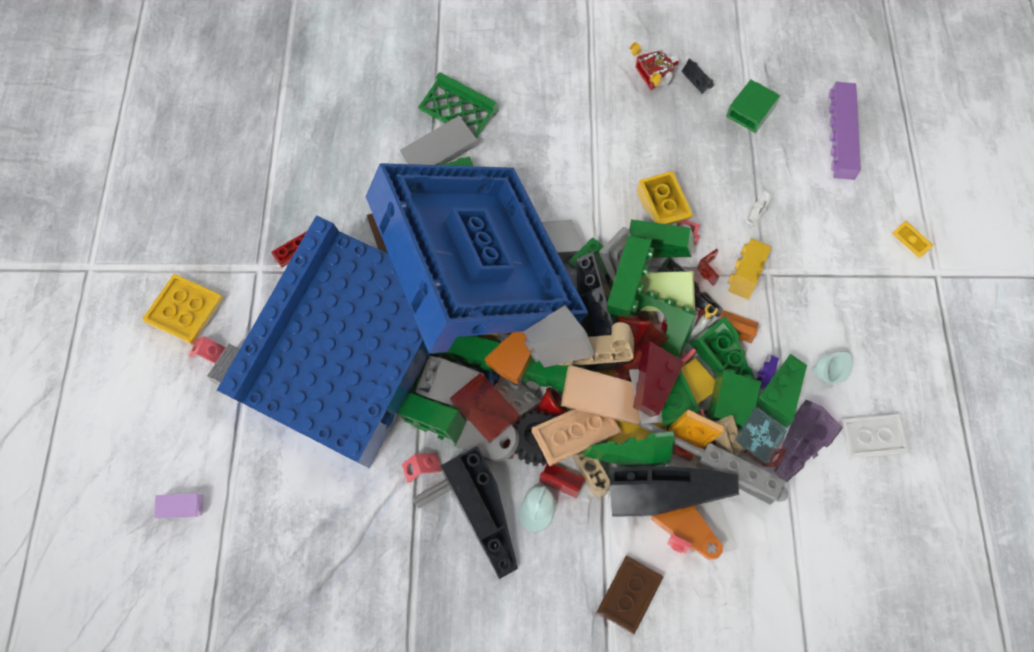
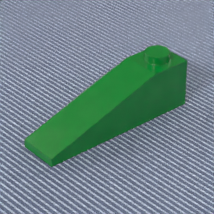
M726 316L705 328L688 342L696 350L698 356L716 374L725 369H731L736 371L738 375H751L754 377L752 369L748 366L745 359V351L739 343V335Z
M671 431L648 434V438L636 441V437H632L620 444L617 441L592 445L583 452V455L587 458L627 467L666 466L671 462L674 433Z

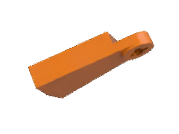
M511 333L485 358V362L500 376L518 385L532 360L530 350L524 343L527 339L524 333Z
M694 506L651 516V520L670 535L673 534L691 543V551H697L708 560H716L721 556L723 552L722 543L717 539ZM708 544H709L710 546L715 545V546H716L715 551H716L717 553H714V552H710V553H709V552L707 551V549H708V546H707V545H708Z

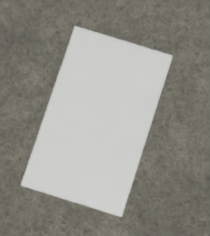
M720 500L694 506L717 539L722 543V553L736 550L737 547ZM709 544L707 545V546H708L707 551H708L709 553H710V552L717 553V552L715 551V549H716V546H715V545H712V546H710Z

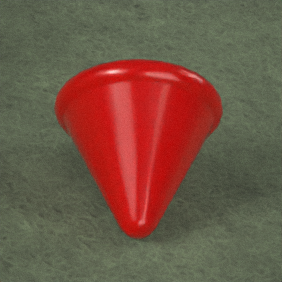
M620 316L618 318L620 323H626L630 326L634 337V346L652 324L650 320L637 316H631V318Z
M548 387L535 411L537 410V414H541V411H544L546 416L550 413L553 417L567 413V408L561 406L562 398L557 391Z

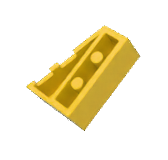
M752 238L748 245L744 243L740 252L743 257L742 259L738 258L734 269L737 271L735 274L731 273L727 284H730L728 292L748 300L750 299L772 246Z

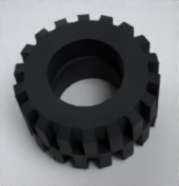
M537 410L532 411L531 415L527 412L524 414V418L520 416L518 423L514 424L519 436L518 447L514 453L515 455L518 454V458L521 461L524 459L525 464L529 465L532 462L533 466H538V463H541L542 466L546 465L547 460L541 448L530 445L525 440V437L531 432L533 427L553 419V415L550 413L546 416L544 411H541V414H537Z

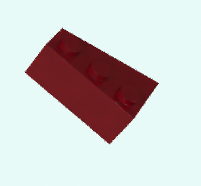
M648 342L641 346V362L638 366L639 377L636 383V398L634 396L633 408L639 409L649 417L660 415L684 361L654 343Z

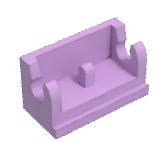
M155 495L154 518L198 517V515H202L204 495Z

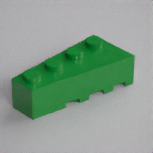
M628 235L608 299L607 313L631 318L632 312L637 311L639 302L637 297L638 294L641 295L644 286L642 282L644 277L647 276L648 264L654 252V248H651V240Z

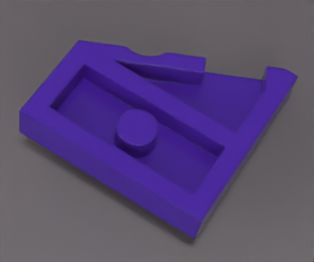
M767 354L762 368L759 369L756 380L761 382V389H765L773 378L779 360L778 357Z

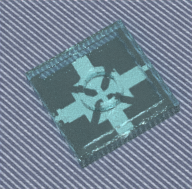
M754 407L735 441L761 462L769 464L787 430L759 407Z

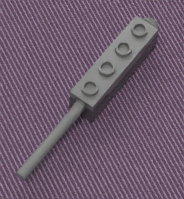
M640 420L638 426L652 433L667 432L652 423L641 424ZM674 435L673 444L700 457L696 465L697 468L738 474L740 490L770 505L775 500L783 502L788 498V490L783 487L784 480L711 443H708L705 449H702Z

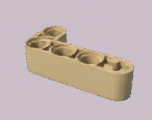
M615 323L612 325L611 335L588 337L595 353L594 356L559 365H587L632 360L634 358V337L630 326L626 323Z
M583 454L571 456L582 477L585 478L591 493L596 497L605 496L610 487V480L599 460L584 457ZM591 464L595 467V470L587 471L585 466ZM597 481L600 485L604 484L603 489L600 486L596 487Z

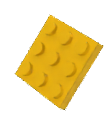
M173 274L142 318V321L193 345L224 298L214 291Z

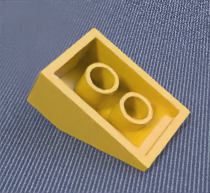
M673 171L639 180L636 192L642 206L655 223L669 225L693 218L692 211Z

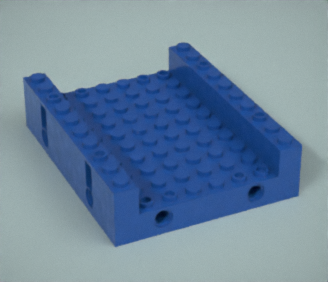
M379 164L365 197L428 353L448 352L456 337L523 332L564 305L579 324L583 321L588 311L514 168Z
M316 215L217 391L370 468L398 415L399 408L408 393H410L430 355L389 254L340 232L334 223Z

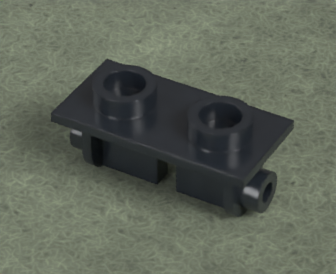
M689 58L681 72L703 94L707 88L711 89L714 86L713 79H710L703 73L704 71L698 66L697 62H693Z

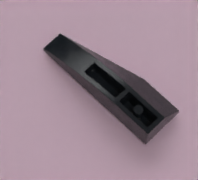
M591 252L576 259L577 292L588 311L580 325L586 331L588 337L611 335L612 325L620 323L618 320L619 316L607 313V303L611 291L595 253ZM632 360L587 364L586 368L593 372L612 370L632 363Z
M476 446L440 465L439 468L496 575L501 579L517 570L518 566L497 482L480 449Z
M671 466L610 468L612 517L655 516L739 495L738 474Z

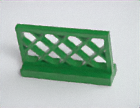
M441 72L438 73L436 82L418 106L419 110L443 123H447L450 121L449 119L452 120L457 116H463L467 126L477 124L478 129L473 133L476 139L491 117L495 116L499 111L496 101ZM439 87L445 91V94L435 96V91ZM456 96L459 98V102L449 104L448 97ZM446 98L447 105L438 107L436 100ZM428 102H435V108L428 109L425 107ZM468 103L473 105L472 110L463 111L462 105ZM452 107H461L462 112L456 114L451 113ZM449 109L450 115L442 117L439 111ZM485 111L488 113L485 118L478 119L477 112ZM475 113L476 120L466 122L465 115Z

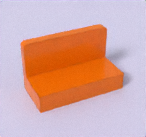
M723 310L720 318L726 316L739 335L738 339L752 344L756 337L759 323Z

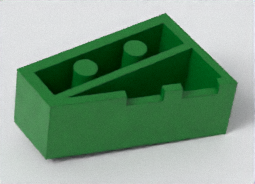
M631 219L629 228L631 236L651 240V248H654L652 258L692 257L694 236L691 228Z
M790 354L757 400L756 408L785 428H788L794 420L807 364Z
M408 393L397 412L404 422L424 432L428 430L438 434L437 438L441 440L447 438L454 443L455 447H457V442L466 424L458 408L449 405V407L444 406L435 399L430 401L421 394L414 395Z

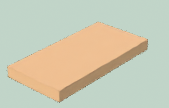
M568 366L561 406L633 425H638L640 422L639 411L633 408L635 394L632 382L579 367Z
M576 409L531 429L549 466L621 433L614 419Z

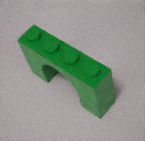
M648 290L647 293L642 291L641 295L638 294L637 297L639 301L637 311L632 312L631 316H636L646 306L659 309L667 320V332L660 348L680 358L698 318V314L694 313V309L683 305V308L677 306L676 301L665 298L663 300L658 298L659 294Z

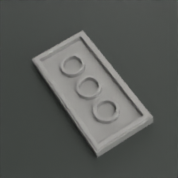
M457 116L402 148L400 153L408 164L441 165L478 144V141L462 118Z

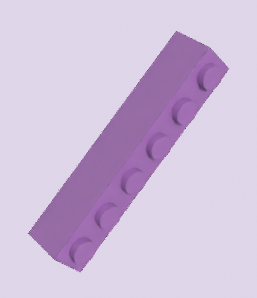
M835 82L828 94V98L831 99L829 105V113H831L829 126L832 127L830 155L833 156L831 171L834 173V178L855 180L861 171L856 83Z

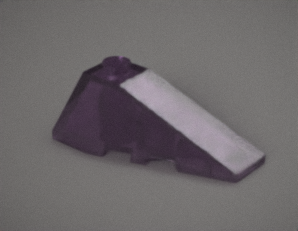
M805 400L794 416L773 471L782 480L788 482L804 468L806 461L810 458H816L818 456L817 452L820 449L831 445L843 427L823 406Z

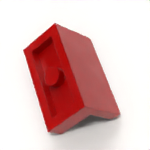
M548 462L539 478V482L574 498H577L585 478L559 466H549Z

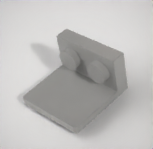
M506 379L488 391L481 406L491 416L507 421L514 426L520 416L536 407L541 400L521 382L518 385Z

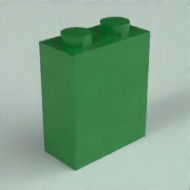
M750 79L729 106L726 117L756 133L777 106L781 95Z
M725 369L716 375L707 419L718 421L732 415L736 427L743 429L753 410L756 409L761 382L755 380V377L751 375L741 376L736 374L737 372L734 370Z

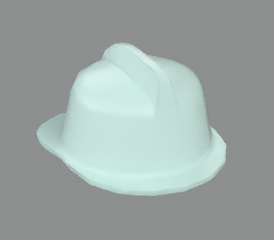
M846 351L822 355L817 360L816 366L812 367V370L827 385H833L843 382L850 376L853 368V359Z
M538 484L532 486L526 492L519 511L520 523L526 530L540 532L547 528L551 522L557 504L556 493L551 487Z

